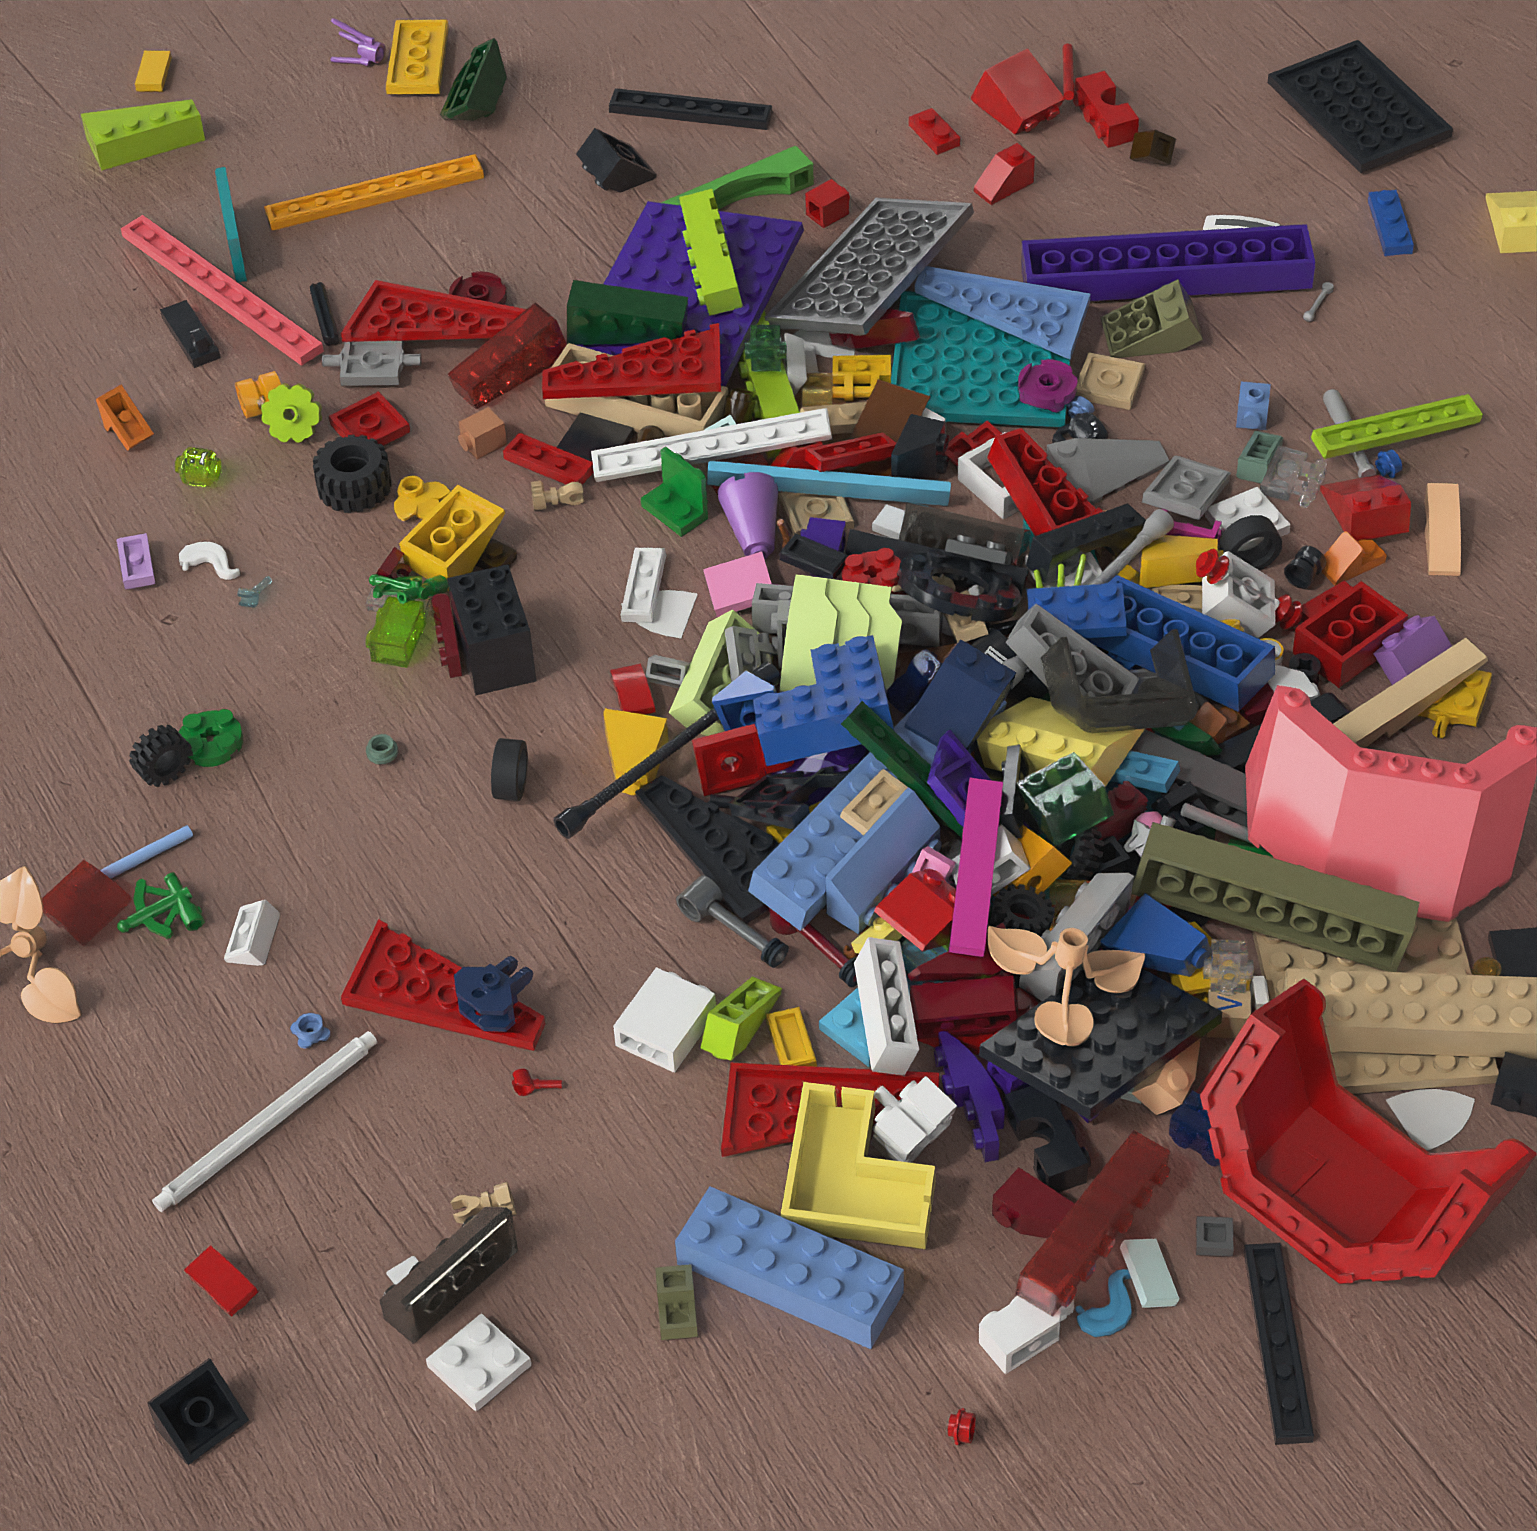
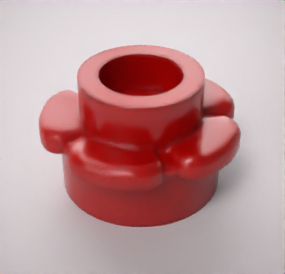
M961 1408L957 1414L950 1415L948 1436L954 1437L955 1445L959 1446L961 1442L972 1443L976 1427L975 1413L966 1412L965 1408Z

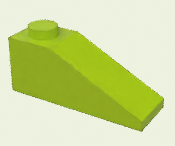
M752 976L708 1012L700 1049L712 1053L718 1059L732 1061L746 1049L765 1020L766 1014H769L780 997L782 988Z

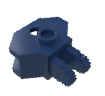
M507 956L496 966L490 963L486 967L461 968L454 974L460 1014L483 1031L506 1032L516 1023L513 1005L518 1002L517 994L532 980L533 971L525 966V968L523 967L519 972L517 971L510 977L518 966V961L513 956Z

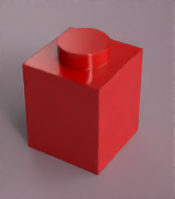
M832 179L805 193L806 215L822 228L831 225L849 214V192Z

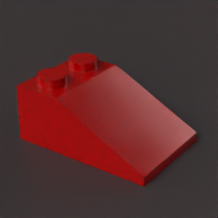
M1380 475L1320 485V491L1344 532L1347 531L1357 542L1409 532L1411 501L1400 484Z

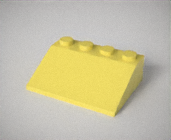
M1537 191L1486 193V202L1500 253L1536 252Z
M1029 697L994 716L977 738V743L984 767L1002 772L1001 765L1002 761L1006 760L1007 746L1020 744L1029 765L1028 779L1058 787L1072 782L1077 792L1099 797L1145 729L1144 725Z

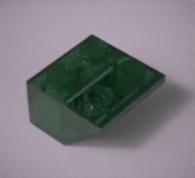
M1075 752L1061 757L1056 762L1016 783L1039 827L1055 846L1114 815L1104 784Z

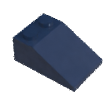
M960 639L939 668L904 727L936 747L940 738L948 730H951L968 751L1009 695L1017 672Z

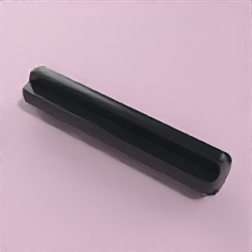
M322 282L312 283L309 287L324 344L327 346L336 345L339 342L338 331L325 285Z

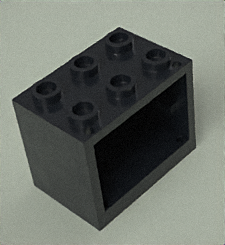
M509 565L447 578L454 627L475 696L536 682L530 628Z

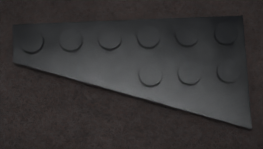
M663 775L635 792L637 800L695 869L718 885L723 894L722 901L737 918L748 924L769 910L766 904L748 890L753 871L780 844L774 840L773 836L737 816H730L722 812L719 806L710 801L708 803L695 797L692 791Z

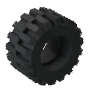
M348 435V437L344 438L340 436L335 438L336 440L333 442L328 441L325 443V448H319L317 456H314L313 470L318 496L327 507L332 506V509L336 511L344 510V513H351V511H357L358 513L363 512V509L374 508L376 503H382L385 500L384 496L389 495L392 480L388 456L384 446L378 444L377 440L373 438L368 440L367 436L364 435L359 437Z

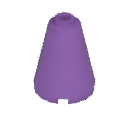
M762 472L744 473L745 478L736 481L735 476L720 485L718 489L719 502L745 556L762 552L764 559H766L774 551L778 500L777 483L774 482V478L771 475Z

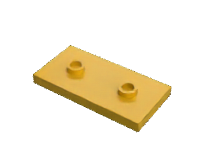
M448 20L395 21L386 81L387 94H440L449 30Z

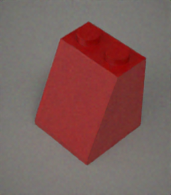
M1028 48L986 69L971 96V100L1015 135L1023 130L1026 132L1031 131L1044 119L1049 121L1055 118L1060 113L1059 108L1065 100Z

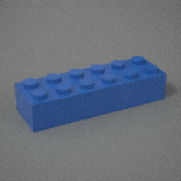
M1118 575L1108 583H1122L1127 636L1085 638L1090 643L1238 712L1275 675V646Z

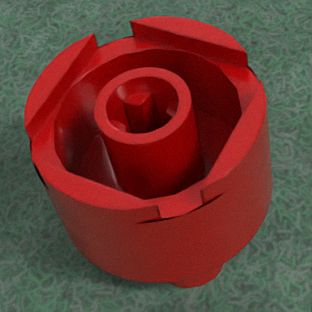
M881 548L878 551L859 555H849L845 559V566L842 570V581L887 587L899 585L897 572L901 560L889 548ZM891 591V594L908 595L905 591Z

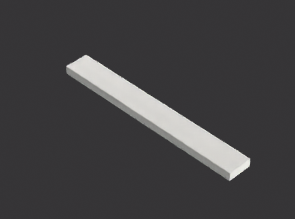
M823 408L591 451L594 478L596 482L661 471L660 450L665 446L674 453L680 454L690 465L830 440L832 439L828 410Z

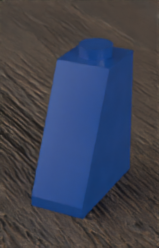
M1146 893L1100 941L1103 950L1145 953L1143 968L1189 977L1196 969L1202 968L1208 962L1212 953L1206 935Z

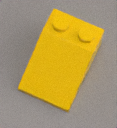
M457 485L399 543L401 551L404 553V564L410 566L412 571L426 579L437 575H442L447 579L471 573L503 519L505 510Z

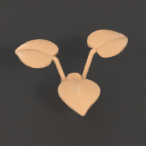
M22 866L0 881V922L5 924L12 923L13 930L19 931L12 937L11 944L0 949V957L11 951L22 958L32 956L27 976L31 984L27 985L21 993L23 1004L31 1015L51 1023L72 1021L79 1018L82 1014L78 1006L74 984L69 976L62 970L52 967L43 968L35 975L38 958L42 956L39 950L45 946L47 941L45 931L38 926L43 917L44 909L41 893L33 875L26 866Z
M989 926L987 931L988 949L993 960L1002 969L1014 974H1030L1034 971L1036 963L1044 965L1055 954L1058 965L1066 970L1062 1004L1058 1002H1045L1037 1008L1034 1017L1035 1025L1039 1032L1060 1045L1077 1046L1084 1043L1089 1038L1094 1024L1092 1014L1086 1006L1081 1004L1068 1005L1073 969L1082 964L1086 978H1094L1098 988L1111 993H1124L1133 989L1137 984L1145 960V953L1122 950H1099L1087 954L1088 938L1083 931L1076 928L1064 929L1060 933L1059 941L1052 942L1051 948L1047 951L1044 940L1033 932Z

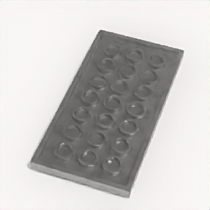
M875 198L765 316V320L769 322L770 327L783 330L800 329L807 332L824 331L831 334L865 335L974 214L972 203Z

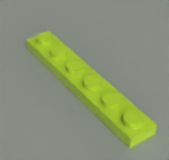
M1465 394L1314 429L1311 440L1323 458L1327 459L1480 423L1483 414L1470 395Z

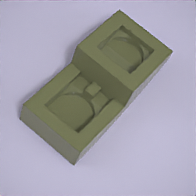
M692 1264L656 1267L661 1340L698 1337Z

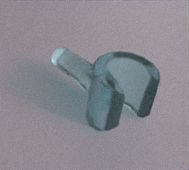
M266 576L252 589L240 587L237 596L242 598L238 605L255 608L258 604L259 594L272 582L271 577Z

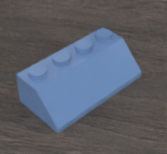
M909 787L825 877L827 915L857 934H860L867 925H873V921L879 917L874 912L876 906L912 873L922 849L929 846L939 852L941 848L940 825L916 793Z

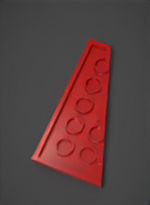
M375 280L342 330L341 337L342 342L525 337L535 318L533 310Z
M719 323L709 325L710 330L696 333L694 329L684 332V337L673 340L664 337L623 348L621 354L610 357L606 353L597 355L595 361L581 364L575 361L545 369L542 373L543 399L721 392Z
M731 1062L721 1155L725 1157L793 1142L803 1082L835 1086L836 1107H842V1087L871 1090L875 1093L879 1087L884 1086L897 1100H900V1093L911 1081L914 1080L919 1083L925 1076L939 1088V1073L907 1071L905 1075L872 1072L871 1069ZM876 1098L873 1124L877 1123L875 1121L876 1116L885 1108Z

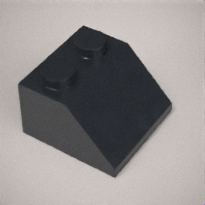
M596 128L593 129L576 153L583 162L582 168L591 175H594L596 177L595 183L606 191L610 188L621 193L654 180L657 176L632 145Z
M910 414L891 454L892 477L938 481L940 474L946 473L949 457L945 456V452L948 447L949 435L945 434V421Z

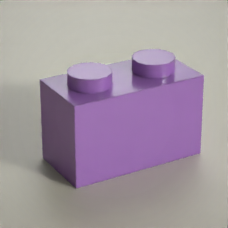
M1417 615L1403 623L1404 628L1399 633L1386 637L1382 641L1383 646L1373 653L1392 685L1452 647L1435 616L1421 618Z

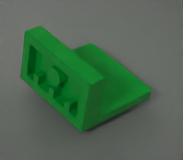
M665 446L660 450L663 483L641 497V507L682 537L708 519L707 480L700 469L694 468L680 454L674 453Z

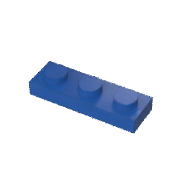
M1397 190L1369 192L1368 204L1384 256L1413 254L1414 244Z

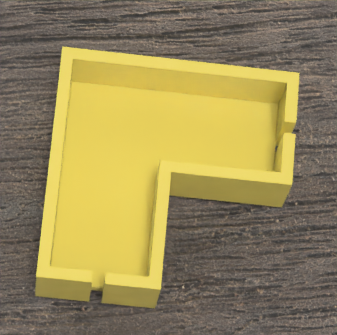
M803 1082L781 1217L829 1237L926 1249L930 1212L932 1211L936 1184L935 1166L868 1157L875 1114L874 1091L842 1087V1107H836L835 1086Z

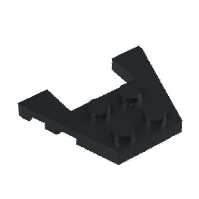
M859 763L849 764V769L841 772H835L834 766L821 768L812 776H805L804 771L764 776L729 802L731 814L784 828L795 829L810 814L808 804H802L809 800V795L820 787H836Z

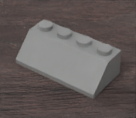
M1097 873L1090 883L1084 882L1075 895V902L1071 907L1065 906L1059 913L1056 920L1057 924L1053 930H1046L1042 934L1041 938L1047 946V951L1051 948L1052 942L1059 941L1060 933L1067 928H1076L1086 934L1088 938L1087 954L1098 951L1101 948L1100 941L1129 911L1134 876L1130 873ZM1054 954L1044 965L1036 963L1032 973L1020 974L1019 987L1044 1001L1051 995L1056 996L1059 993V989L1064 987L1066 970L1058 965ZM1082 964L1073 969L1072 980L1077 978L1083 971Z

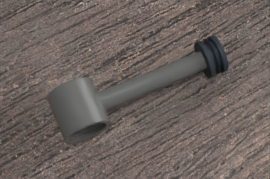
M699 876L676 897L679 909L688 919L699 922L705 916H713L762 952L761 960L772 968L780 965L787 956L788 945L778 938L769 941L719 905L723 900V894L718 885L709 877Z

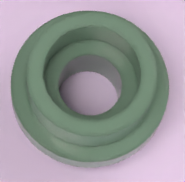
M386 734L373 736L366 746L367 758L375 764L389 763L398 754L397 743Z

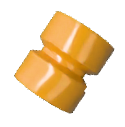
M275 371L259 375L257 381L249 378L235 382L237 397L246 419L261 415L262 404L269 401L268 392L281 385Z

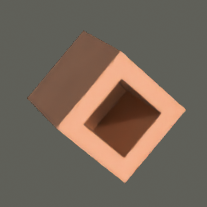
M489 407L459 421V443L465 451H469L477 460L507 445L505 424Z

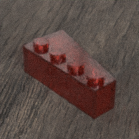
M535 302L447 375L455 391L477 410L542 373L543 370L551 368L567 343L557 320Z

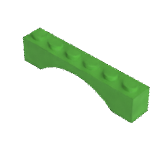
M795 145L661 203L681 206L679 197L711 188L713 189L718 210L730 203L748 197L768 194L791 195L814 185L813 163Z

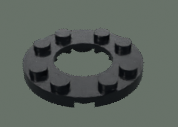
M935 549L928 550V553H910L902 559L897 572V576H899L898 584L908 595L932 609L952 616L955 613L960 616H971V620L1003 621L1017 613L1021 600L1020 592L1011 582L1012 578L1009 575L989 569L985 561L979 559H971L969 561L946 555ZM943 574L945 577L953 580H964L966 577L968 578V584L984 588L983 593L985 594L973 596L955 592L946 585L938 584L931 575L940 578Z

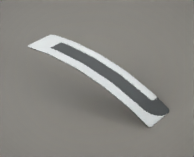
M1211 215L1206 217L1203 230L1283 225L1245 216Z

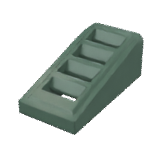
M1254 431L1238 458L1237 478L1264 484L1283 444L1284 437Z

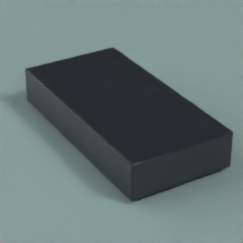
M796 533L779 553L781 561L818 577L836 579L845 566V559L849 556Z

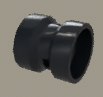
M1303 546L1295 555V559L1291 560L1284 568L1285 578L1297 588H1308L1315 580V576L1319 575L1325 568V556L1315 547Z

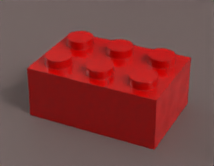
M1360 581L1296 627L1293 654L1308 653L1317 657L1321 663L1319 674L1340 688L1377 661L1373 653L1383 646L1382 641L1386 637L1399 633L1404 628L1403 623L1408 620V614Z

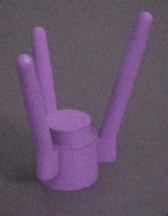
M335 18L331 19L333 24L349 32L340 31L339 35L359 44L357 52L358 55H361V58L331 57V62L362 64L368 67L371 62L377 64L381 62L385 53L384 43L375 41L374 38L366 36Z

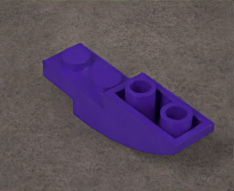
M947 1031L939 1032V1046L934 1047L933 1051L936 1066L943 1067L945 1073L941 1075L944 1094L951 1095L952 1101L957 1105L956 1108L964 1107L967 1121L973 1120L975 1129H972L971 1132L975 1150L981 1149L984 1161L999 1160V1137L996 1130L1004 1129L1005 1110L999 1092L991 1077L973 1053Z

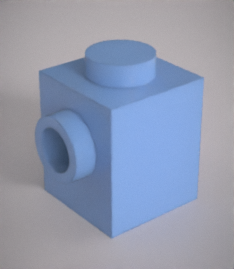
M1241 381L1236 428L1266 430L1271 384Z

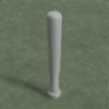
M1331 389L1325 392L1323 402L1334 424L1352 421L1338 390ZM1363 450L1350 453L1359 467V478L1377 474L1376 468L1369 463Z

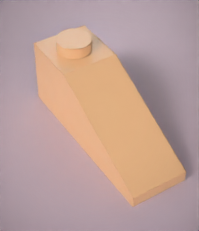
M1201 1038L1134 1087L1132 1094L1154 1114L1158 1115L1182 1105L1196 1077Z

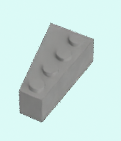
M1038 604L1031 607L1017 621L1006 641V644L1066 706L1118 719L1139 680L1137 676Z

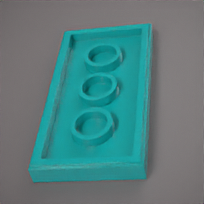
M226 167L216 168L215 175L235 280L237 283L245 282L247 277Z

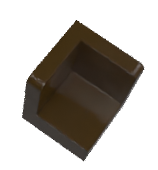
M1158 130L1135 133L1130 159L1134 161L1148 159L1163 166L1171 165L1176 138Z

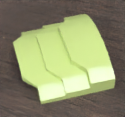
M796 574L785 637L780 692L793 690L801 685L810 686L816 684L811 649H816L824 644L839 643V646H843L845 641H849L854 637L871 635L874 637L885 689L887 690L894 685L902 619L890 605L892 587Z

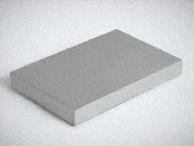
M1175 455L1143 493L1142 503L1200 520L1229 483L1231 473Z

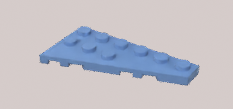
M926 266L918 275L915 283V293L1070 360L1090 304V293Z

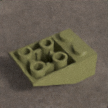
M1178 279L1100 317L1110 356L1114 358L1178 352L1203 340L1193 302Z

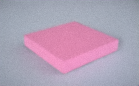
M762 552L703 569L717 617L731 610L737 612L752 607L756 583L772 584Z

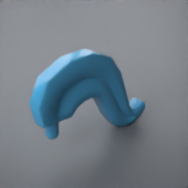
M1127 1269L1117 1270L1108 1278L1109 1305L1102 1308L1091 1307L1086 1311L1082 1306H1076L1075 1310L1079 1314L1077 1322L1083 1332L1093 1337L1112 1335L1125 1328L1132 1314L1131 1300L1123 1283L1124 1280L1131 1279Z

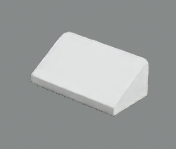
M785 333L786 374L795 396L807 381L804 341L802 338Z
M266 899L240 907L224 957L227 963L256 966L266 963L280 917L279 911Z

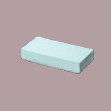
M1157 1239L1124 1240L1120 1250L1142 1308L1175 1306L1179 1301V1296Z

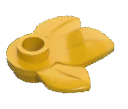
M407 476L400 481L397 488L398 498L394 502V511L402 521H406L414 515L423 520L440 503L439 500L444 499L450 493V490L440 482L424 483L418 476Z

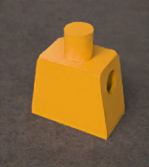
M1023 825L1022 837L1017 839L1022 844L1031 869L1008 885L1014 884L1015 888L1018 889L1019 884H1024L1025 890H1030L1032 886L1036 888L1035 893L1039 894L1041 891L1044 892L1072 862L1053 845Z

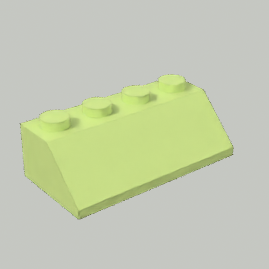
M734 610L708 623L669 713L686 728L707 714V712H710L714 708L712 698L731 683L725 629L731 626L754 629ZM720 719L701 732V735L709 736L724 732Z

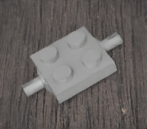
M403 341L345 342L344 348L339 355H322V366H340L341 386L399 385L400 373L403 367L421 366L422 357L421 353L404 354Z

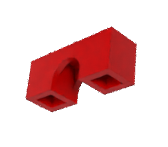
M1101 71L1075 79L1073 102L1083 112L1086 122H1090L1093 126L1096 136L1102 139L1107 148H1111L1134 140L1135 133H1138L1139 118L1128 102L1115 105L1116 85L1106 71Z

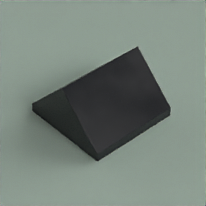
M210 1358L147 1402L156 1430L187 1465L249 1421V1418Z

